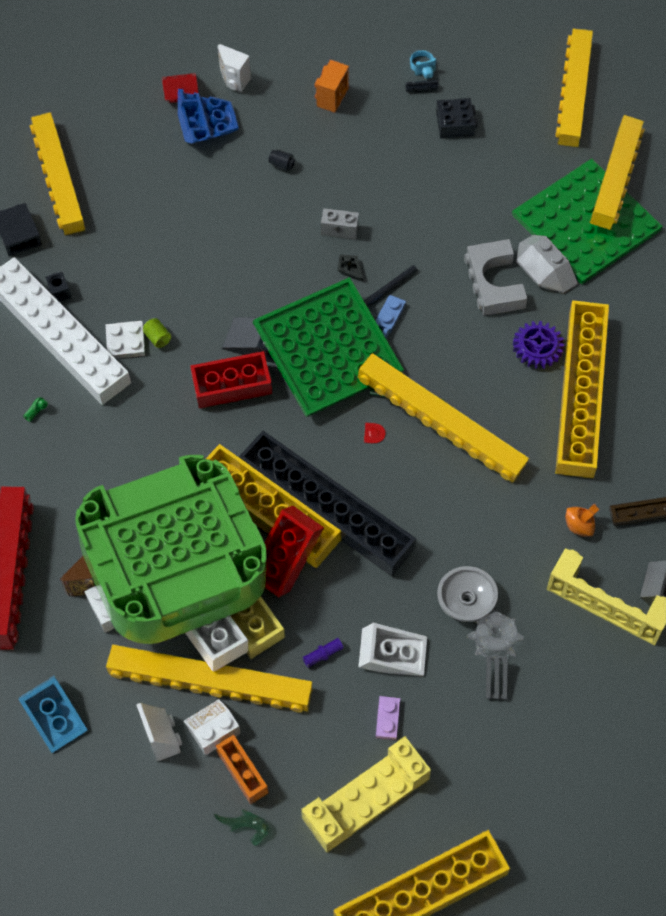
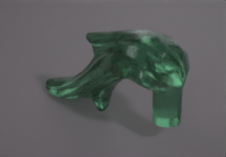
M242 809L243 815L232 818L214 813V817L219 822L231 827V832L240 827L247 826L253 828L257 833L251 838L250 842L255 846L268 834L269 826L267 822L260 816Z

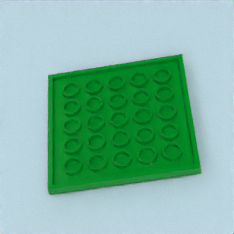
M592 158L512 210V216L531 235L546 236L569 261L575 278L581 285L653 237L663 227L627 192L624 199H620L623 201L621 210L617 211V213H620L616 224H612L610 230L590 224L605 175V171Z
M350 277L253 320V325L306 418L371 388V386L365 385L359 380L358 373L360 367L372 353L401 373L404 371Z

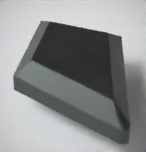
M340 254L338 272L363 280L358 256Z

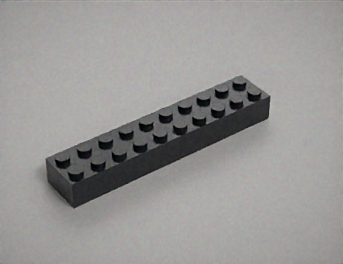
M264 430L239 456L244 462L341 530V541L390 576L394 575L415 550L417 538Z

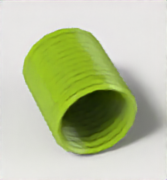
M152 318L144 324L142 331L156 348H161L169 343L171 334L158 318Z

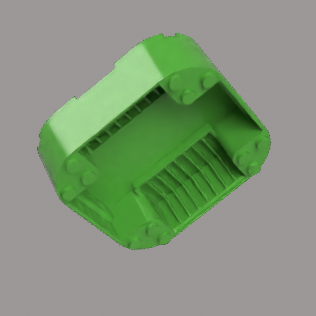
M186 455L179 457V465L110 490L105 491L104 486L100 485L83 498L80 508L77 509L76 527L83 557L112 625L123 637L133 642L142 644L159 643L233 615L252 606L264 591L266 585V548L264 541L239 495V490L230 472L215 459L211 461L205 459L203 455Z

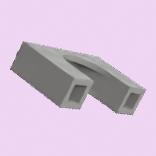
M510 239L467 246V254H464L465 264H469L470 268L468 269L469 278L473 279L474 282L473 292L478 296L477 306L478 309L482 310L483 316L526 309L527 296L523 284L497 287L488 283L483 276L485 271L490 268L512 264L514 253Z

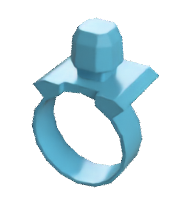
M417 51L411 55L410 66L415 71V75L423 74L426 79H430L436 70V58H433L432 54L428 51ZM418 56L430 59L427 62L417 61L415 65L412 63V60Z

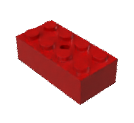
M264 351L190 365L199 408L272 394V384Z
M293 505L281 510L264 543L266 548L265 588L278 597L291 591L324 529L323 526Z

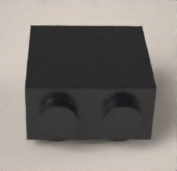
M471 98L437 100L436 115L440 138L474 136V130L477 129L478 125L477 118H474L475 105H472Z

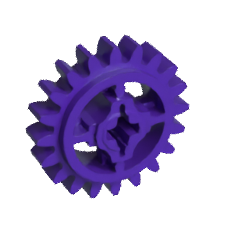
M532 321L531 326L525 323L524 329L519 327L518 333H515L513 352H517L516 358L522 357L521 363L528 361V367L534 364L535 369H537L538 365L541 364L542 368L545 369L546 363L552 366L553 361L558 362L559 357H562L565 345L563 344L564 338L560 337V331L555 332V326L549 328V323L543 326L542 321H539L538 325Z

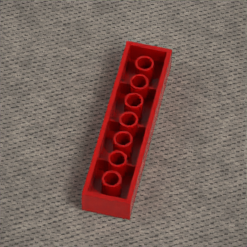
M1 487L0 649H14L15 643H18L19 632L17 630V624L21 622L19 605L23 604V593H21L22 586H25V574H23L24 568H27L28 560L25 555L26 550H29L30 540L28 538V532H31L32 529L30 514L34 512V504L31 503L30 494H27L25 487Z

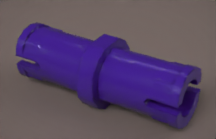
M336 638L324 646L319 645L316 650L303 656L302 659L306 667L309 668L322 660H328L329 656L342 650L343 645L339 638Z

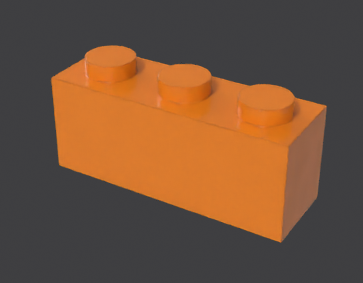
M234 735L216 745L218 755L250 805L268 794L266 783Z

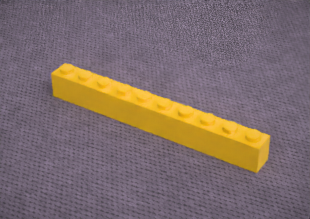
M373 353L360 367L358 378L363 384L374 388L379 395L386 396L394 405L405 409L410 416L420 419L425 426L436 430L441 437L451 440L456 447L467 451L472 458L482 461L487 468L497 471L505 480H510L514 483L526 467L529 460L528 457Z
M112 645L106 665L108 674L117 679L126 677L134 682H142L143 680L155 686H162L164 684L176 690H181L182 688L190 689L191 692L197 694L207 692L214 697H222L223 695L235 701H242L244 699L256 705H262V703L270 704L271 707L277 709L287 707L291 708L294 712L308 711L313 689L312 681L226 665L213 672L204 661Z

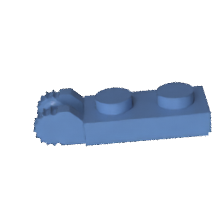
M392 295L388 296L375 320L379 328L383 330L382 333L385 338L392 332L406 305V301Z

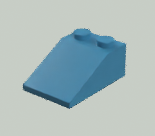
M55 676L19 697L20 703L51 753L87 731L86 726Z

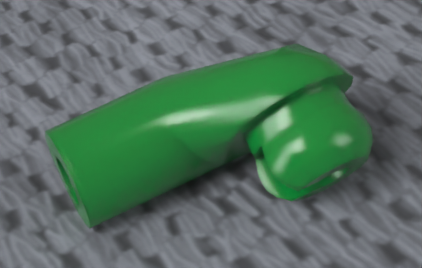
M43 397L36 398L23 415L24 419L31 422L41 409L47 408V400Z

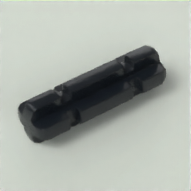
M438 80L405 83L406 92L438 89Z

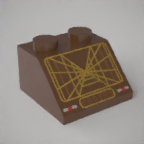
M83 556L60 578L65 593L68 596L86 595L84 591L96 586Z

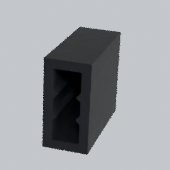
M26 202L0 210V237L8 257L42 245L40 235Z

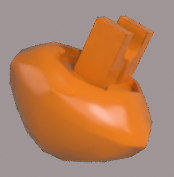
M595 504L589 509L575 506L567 508L565 515L567 527L575 535L582 537L593 536L595 532V519L593 515L600 509Z

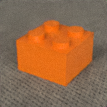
M330 60L327 66L323 67L321 77L317 78L315 82L317 107L336 113L349 89L348 65Z

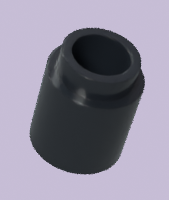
M279 149L272 150L268 159L272 166L289 171L290 168L293 169L296 161L293 154Z

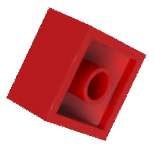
M196 73L162 77L165 100H169V103L178 102V88L183 89L185 93L193 95L194 92L198 93Z

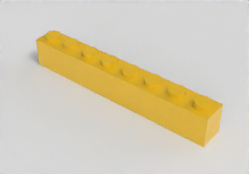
M573 29L572 35H568L567 45L570 48L566 49L565 58H568V61H565L564 71H567V74H563L562 84H565V87L561 89L560 97H563V100H560L559 110L562 111V114L558 113L557 124H560V127H557L555 135L558 138V145L579 146L593 31Z
M50 112L31 117L32 125L29 126L32 135H36V138H33L35 147L40 148V151H37L39 161L44 162V164H41L43 174L48 176L45 178L47 188L52 189V191H49L51 202L55 201L56 205H53L55 216L59 215L60 217L57 219L59 229H63L65 235L84 231L83 218L52 114Z
M626 115L623 116L590 224L610 230L612 224L617 223L620 215L617 211L621 210L623 201L620 199L625 197L627 188H624V186H628L631 177L628 174L632 173L634 164L631 162L636 160L638 152H635V150L638 151L641 140L638 139L642 138L645 130L642 128L644 121Z

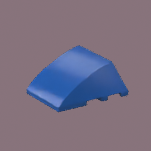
M178 88V118L185 142L193 144L221 137L238 130L239 127L231 101L211 96L205 98L199 96V93L194 92L193 95L185 93L183 89Z

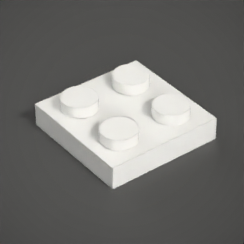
M143 322L106 324L107 351L115 359L145 356L144 332L142 331Z

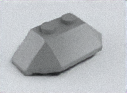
M532 235L519 243L516 262L539 287L564 294L578 285L569 261L546 236Z

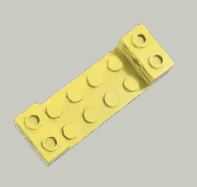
M565 548L550 575L547 590L655 646L666 625V597L657 595L646 615L639 608L625 604L620 598H613L607 595L604 590L588 585L583 579H576L583 557L578 552Z
M403 737L388 748V756L323 802L318 797L301 809L302 819L327 853L428 781L431 769L409 740Z

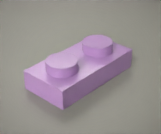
M379 697L376 738L396 740L400 698Z

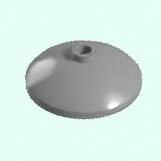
M463 566L455 568L444 575L438 585L437 597L439 605L448 616L458 621L474 622L485 618L493 611L498 599V589L493 578L485 571L476 567ZM464 599H470L471 601L465 602Z

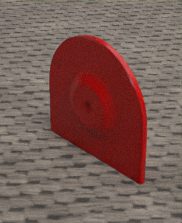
M365 423L364 443L376 444L385 438V429L380 424Z

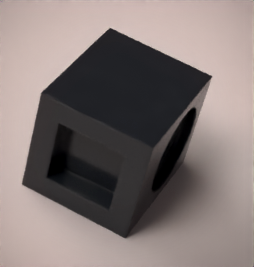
M63 271L45 277L51 295L58 302L71 299L70 290Z

